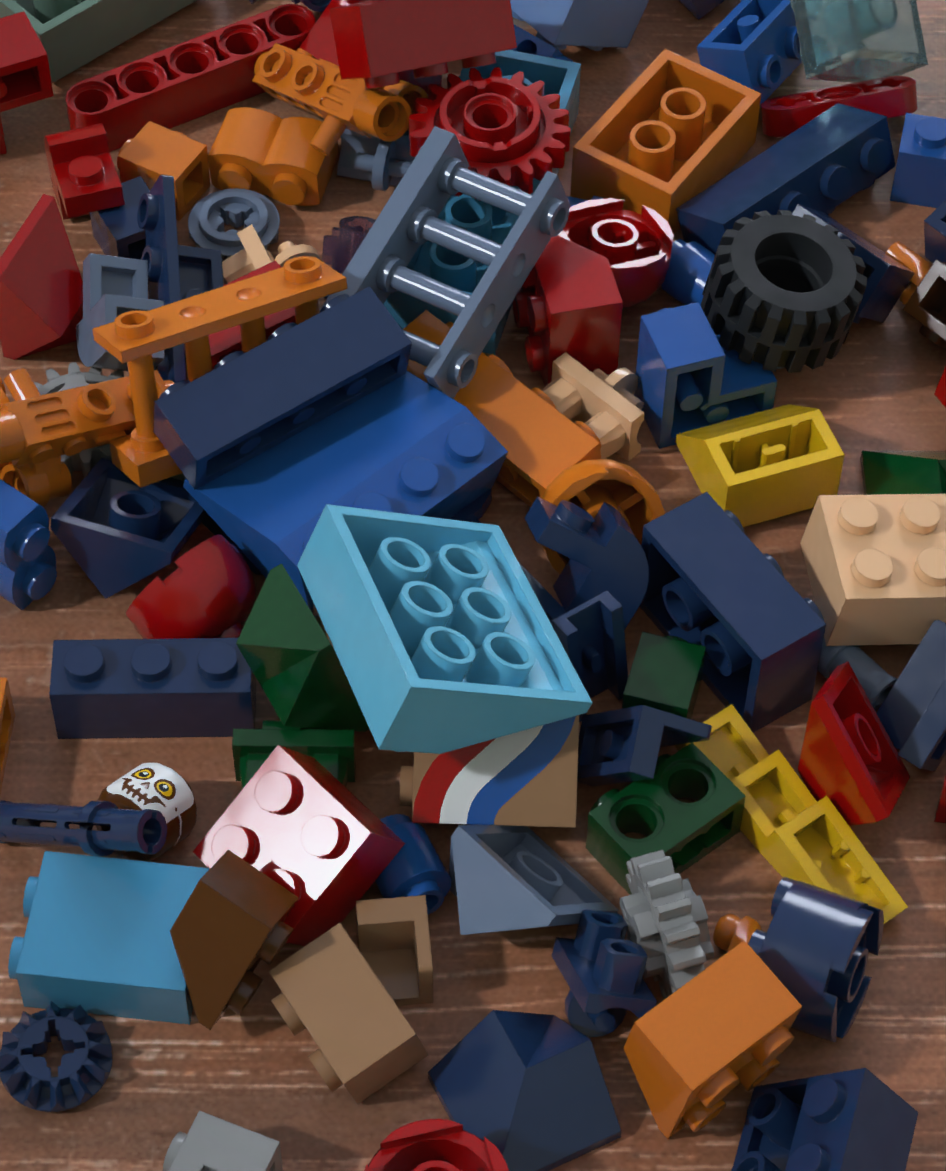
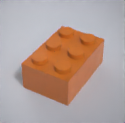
M664 49L573 146L570 196L585 200H591L593 196H600L603 199L624 200L623 210L634 211L641 214L642 205L654 209L665 218L673 234H675L681 228L676 208L724 178L755 144L762 93Z

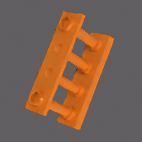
M295 257L286 261L284 267L149 311H128L117 316L112 323L93 328L94 341L120 362H127L136 428L131 434L109 441L112 463L140 488L182 473L153 432L155 401L158 400L152 359L153 353L184 343L188 380L192 382L213 370L208 335L240 325L242 350L246 353L267 341L264 316L294 307L296 323L300 324L319 314V298L346 290L347 278L316 257Z

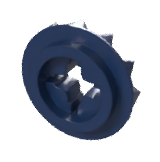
M52 1001L46 1010L31 1015L23 1011L19 1023L10 1032H3L0 1050V1078L7 1092L22 1105L44 1112L64 1111L88 1101L102 1088L112 1068V1045L103 1022H97L89 1016L81 1005L73 1010L60 1008ZM57 1036L58 1041H61L64 1051H74L73 1053L62 1055L61 1066H58V1077L52 1076L51 1068L47 1066L45 1057H35L47 1053L48 1043L51 1042V1037Z

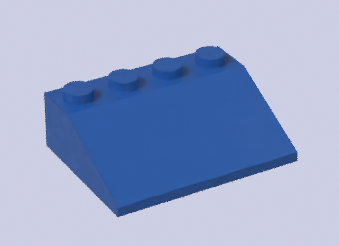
M406 371V374L198 489L194 490L187 479L184 480L183 487L265 578H267L271 569L282 563L316 618L319 614L297 564L326 504L450 519L493 487L508 451L466 406Z

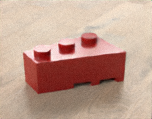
M368 0L329 9L341 80L364 78L365 88L400 83L399 72L412 69L414 78L449 73L447 62L461 60L462 68L497 63L495 52L517 48L510 0Z

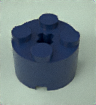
M783 877L777 886L772 900L771 916H773L768 931L765 932L757 929L751 936L748 945L802 1005L791 1028L821 1039L836 1042V1037L843 1039L848 1033L867 993L872 978L864 975L868 953L878 956L884 927L883 910L802 881Z

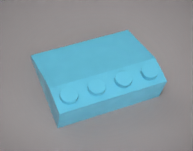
M325 505L297 567L379 750L442 754L588 712L593 702L499 525Z

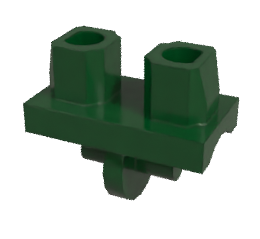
M263 720L262 729H233L232 750L236 781H241L242 789L278 745L315 758L345 787L347 782H355L354 730L287 727L277 720Z

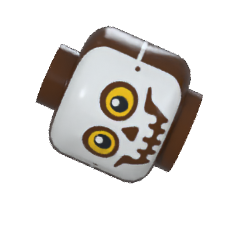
M143 763L105 787L98 798L99 801L114 803L118 809L158 810L165 817L167 837L162 849L156 854H146L138 851L113 852L129 860L150 862L187 838L196 824L197 806L190 785L173 769L160 763ZM96 826L97 831H110L111 828Z

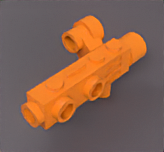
M277 43L273 45L270 51L264 52L258 57L254 67L255 76L252 79L254 83L272 97L324 119L309 144L327 156L330 155L346 128L370 139L372 136L386 142L399 139L409 130V115L415 114V100L417 98L428 99V95L423 88L404 80H400L398 84L377 88H365L364 78L341 80L338 65L321 58L317 60L313 55L301 48L295 51Z
M25 368L17 369L8 374L4 379V383L15 401L5 403L0 410V464L10 461L12 464L3 467L0 479L43 507L51 499L68 495L72 487V478L67 465L61 461V455L72 456L82 450L109 444L111 440L131 434L136 428L129 376L41 395ZM154 370L159 399L160 395L175 382L172 380L163 381L159 372Z

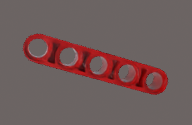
M298 4L281 5L82 80L71 86L66 93L65 101L69 129L72 130L102 123L107 134L109 151L112 152L121 148L128 139H133L149 121L171 129L264 93L266 91L252 81L255 76L254 67L256 60L262 53L270 51L275 43L296 51L316 23L314 14L307 7Z

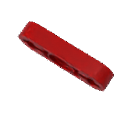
M906 76L882 77L768 99L761 103L763 133L772 137H786L837 103L884 115L887 118L913 113L918 109L916 80Z

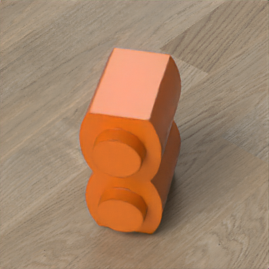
M239 107L229 109L208 154L211 185L220 190L239 188L255 191L286 205H318L321 202L339 158L338 142L330 155L327 156L309 144L323 121L307 117H288L282 119L270 112L256 108Z

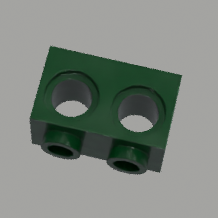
M690 743L672 756L670 754L659 756L653 779L634 781L621 791L619 789H612L603 794L593 804L588 814L586 849L631 895L632 893L626 880V874H629L626 865L627 861L634 857L663 850L665 856L671 857L674 872L681 874L740 832L746 796L693 743ZM687 797L697 802L685 803L676 798ZM635 832L640 833L646 837L642 839H633L625 836L624 834Z

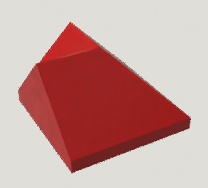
M46 194L42 195L0 257V342L3 357L13 360L76 341V325L83 319V280L55 197Z
M847 661L835 668L811 702L798 772L816 801L818 802L827 796L846 823L851 826L875 823L889 817L910 779V775L851 665Z

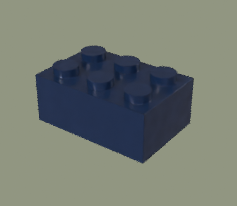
M705 492L643 525L641 546L648 561L649 581L646 594L639 607L664 636H677L689 643L706 647L702 680L723 705L728 707L732 704L754 733L812 700L826 628L822 613L812 600L806 597L802 598L784 578L778 562L767 553L762 554L745 535L743 526L735 514L729 510H723L708 492Z

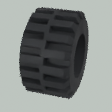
M765 210L755 212L752 220L742 217L734 223L732 229L725 231L717 248L702 293L704 296L701 308L704 314L708 316L707 320L714 333L720 335L719 343L726 351H737L740 353L738 359L749 365L752 361L763 364L764 370L776 372L777 367H785L788 373L801 372L803 365L813 370L822 366L826 358L833 359L839 353L842 344L846 341L867 285V277L863 276L865 265L862 258L853 255L856 247L849 239H840L837 236L839 230L829 224L822 226L815 222V217L804 214L803 217L793 216L791 211L778 210L777 215H771Z

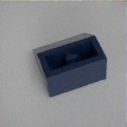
M867 1068L756 1086L748 1106L731 1171H905L919 1112Z

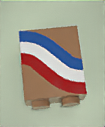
M579 715L442 754L414 752V766H401L400 806H412V823L576 828Z

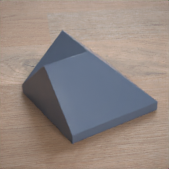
M459 825L451 836L449 863L450 891L457 896L461 935L579 924L582 910L618 913L619 911L618 908L528 826Z

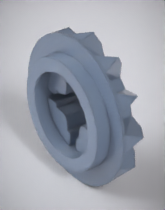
M239 188L216 191L197 202L188 217L189 238L195 241L196 247L221 250L222 261L228 256H232L244 249L237 235L238 231L231 229L225 232L224 223L226 225L230 224L234 228L243 225L246 228L252 224L265 249H267L268 244L278 242L279 212L267 197L255 191Z

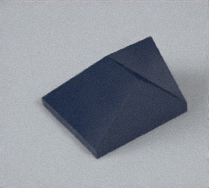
M101 458L51 517L50 529L106 599L171 564L208 513L183 487L184 481L170 477L140 488L118 469L111 460Z
M492 1010L428 1071V1079L450 1120L463 1124V1130L474 1134L483 1141L484 1137L492 1142L503 1155L509 1171H550L621 1137V1128L591 1039L555 1015Z

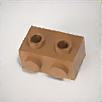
M338 923L269 971L282 991L281 994L271 1000L294 1036L304 1029L308 1030L319 1047L308 1058L331 1092L344 1084L356 1103L359 1104L428 1056L418 1036L341 923Z

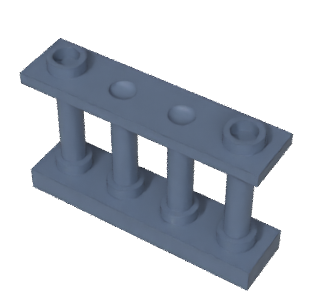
M434 126L342 275L347 278V289L329 295L323 306L339 295L348 294L352 296L370 286L383 304L390 294L398 290L458 316L441 345L403 330L412 342L409 359L426 366L427 368L423 374L428 383L454 399L459 389L466 387L474 377L480 354L551 237L559 235L565 227L571 205L559 176L550 171L546 172L535 192L531 195L469 170V163L456 135ZM461 192L515 214L519 218L501 245L438 219V215L450 196ZM430 241L488 265L489 267L472 295L407 268L420 244Z

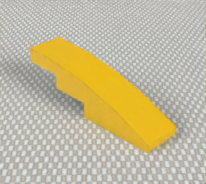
M732 704L703 722L712 726L710 739L693 742V744L746 796L740 830L782 877L802 881L883 910L884 924L908 908L830 799L825 796L817 802L778 749L769 755ZM690 743L674 746L679 751Z

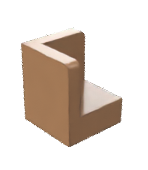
M426 895L356 901L358 949L395 1004L401 1006L433 1003V963Z

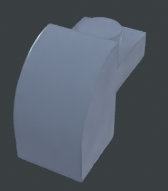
M90 253L83 261V319L76 325V341L79 357L86 367L128 371L127 362H120L94 341L92 329L112 323L117 316L128 311H149L164 306V301L148 299L147 260ZM164 350L152 354L154 369L164 360Z

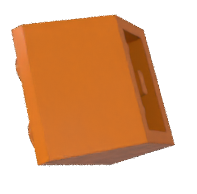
M745 940L636 1020L624 1045L625 1054L658 1129L667 1139L671 1138L686 1125L694 1133L704 1128L724 1110L727 1104L723 1098L739 1084H742L747 1091H750L762 1083L779 1066L780 1062L776 1057L795 1038L789 1029L800 1012L802 1005Z

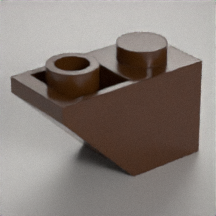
M227 850L199 880L170 930L198 1022L209 1030L212 1029L229 1008L239 1015L250 1002L263 981L261 977L253 972L261 959L270 965L288 941L294 929L284 921L299 898L230 850Z

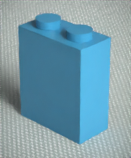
M45 851L39 877L30 876L24 891L23 914L25 918H29L25 936H16L13 939L9 954L10 979L18 980L24 1007L47 1009L52 1001L60 1008L73 1010L81 1005L87 1014L190 1025L193 1004L170 930L197 883L209 868Z

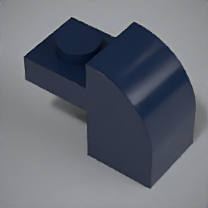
M537 496L525 516V520L537 543L570 558L553 585L565 612L608 591L623 607L625 630L644 599L649 581V566L645 552L629 524L618 510L606 502L603 503L597 515L593 518L587 511L569 501L561 500L559 505L556 506Z

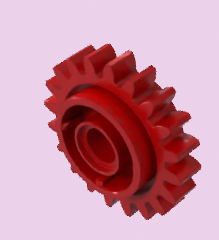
M474 67L470 68L469 80L462 81L459 77L450 73L447 75V89L439 85L430 84L428 86V99L417 98L415 100V114L409 115L410 155L416 157L434 126L456 135L469 163V170L509 186H518L522 191L531 194L533 193V178L541 181L547 171L552 172V168L564 167L565 152H568L570 149L571 128L568 127L569 111L560 109L559 94L544 96L545 82L542 80L534 82L529 86H524V72L521 71L515 73L511 79L502 78L500 67H495L489 78H482L480 72ZM458 192V193L455 194V196H458V197H459V196H461L463 193Z

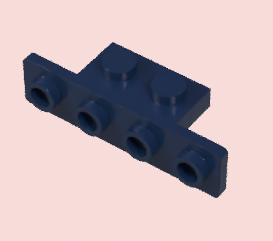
M161 174L148 194L144 193L141 196L137 212V222L140 229H145L146 247L142 253L141 260L148 261L149 299L164 301V305L223 287L224 284L221 250L178 245L174 177ZM184 343L164 350V360L154 369L159 372L163 381L172 380L176 383L186 380Z

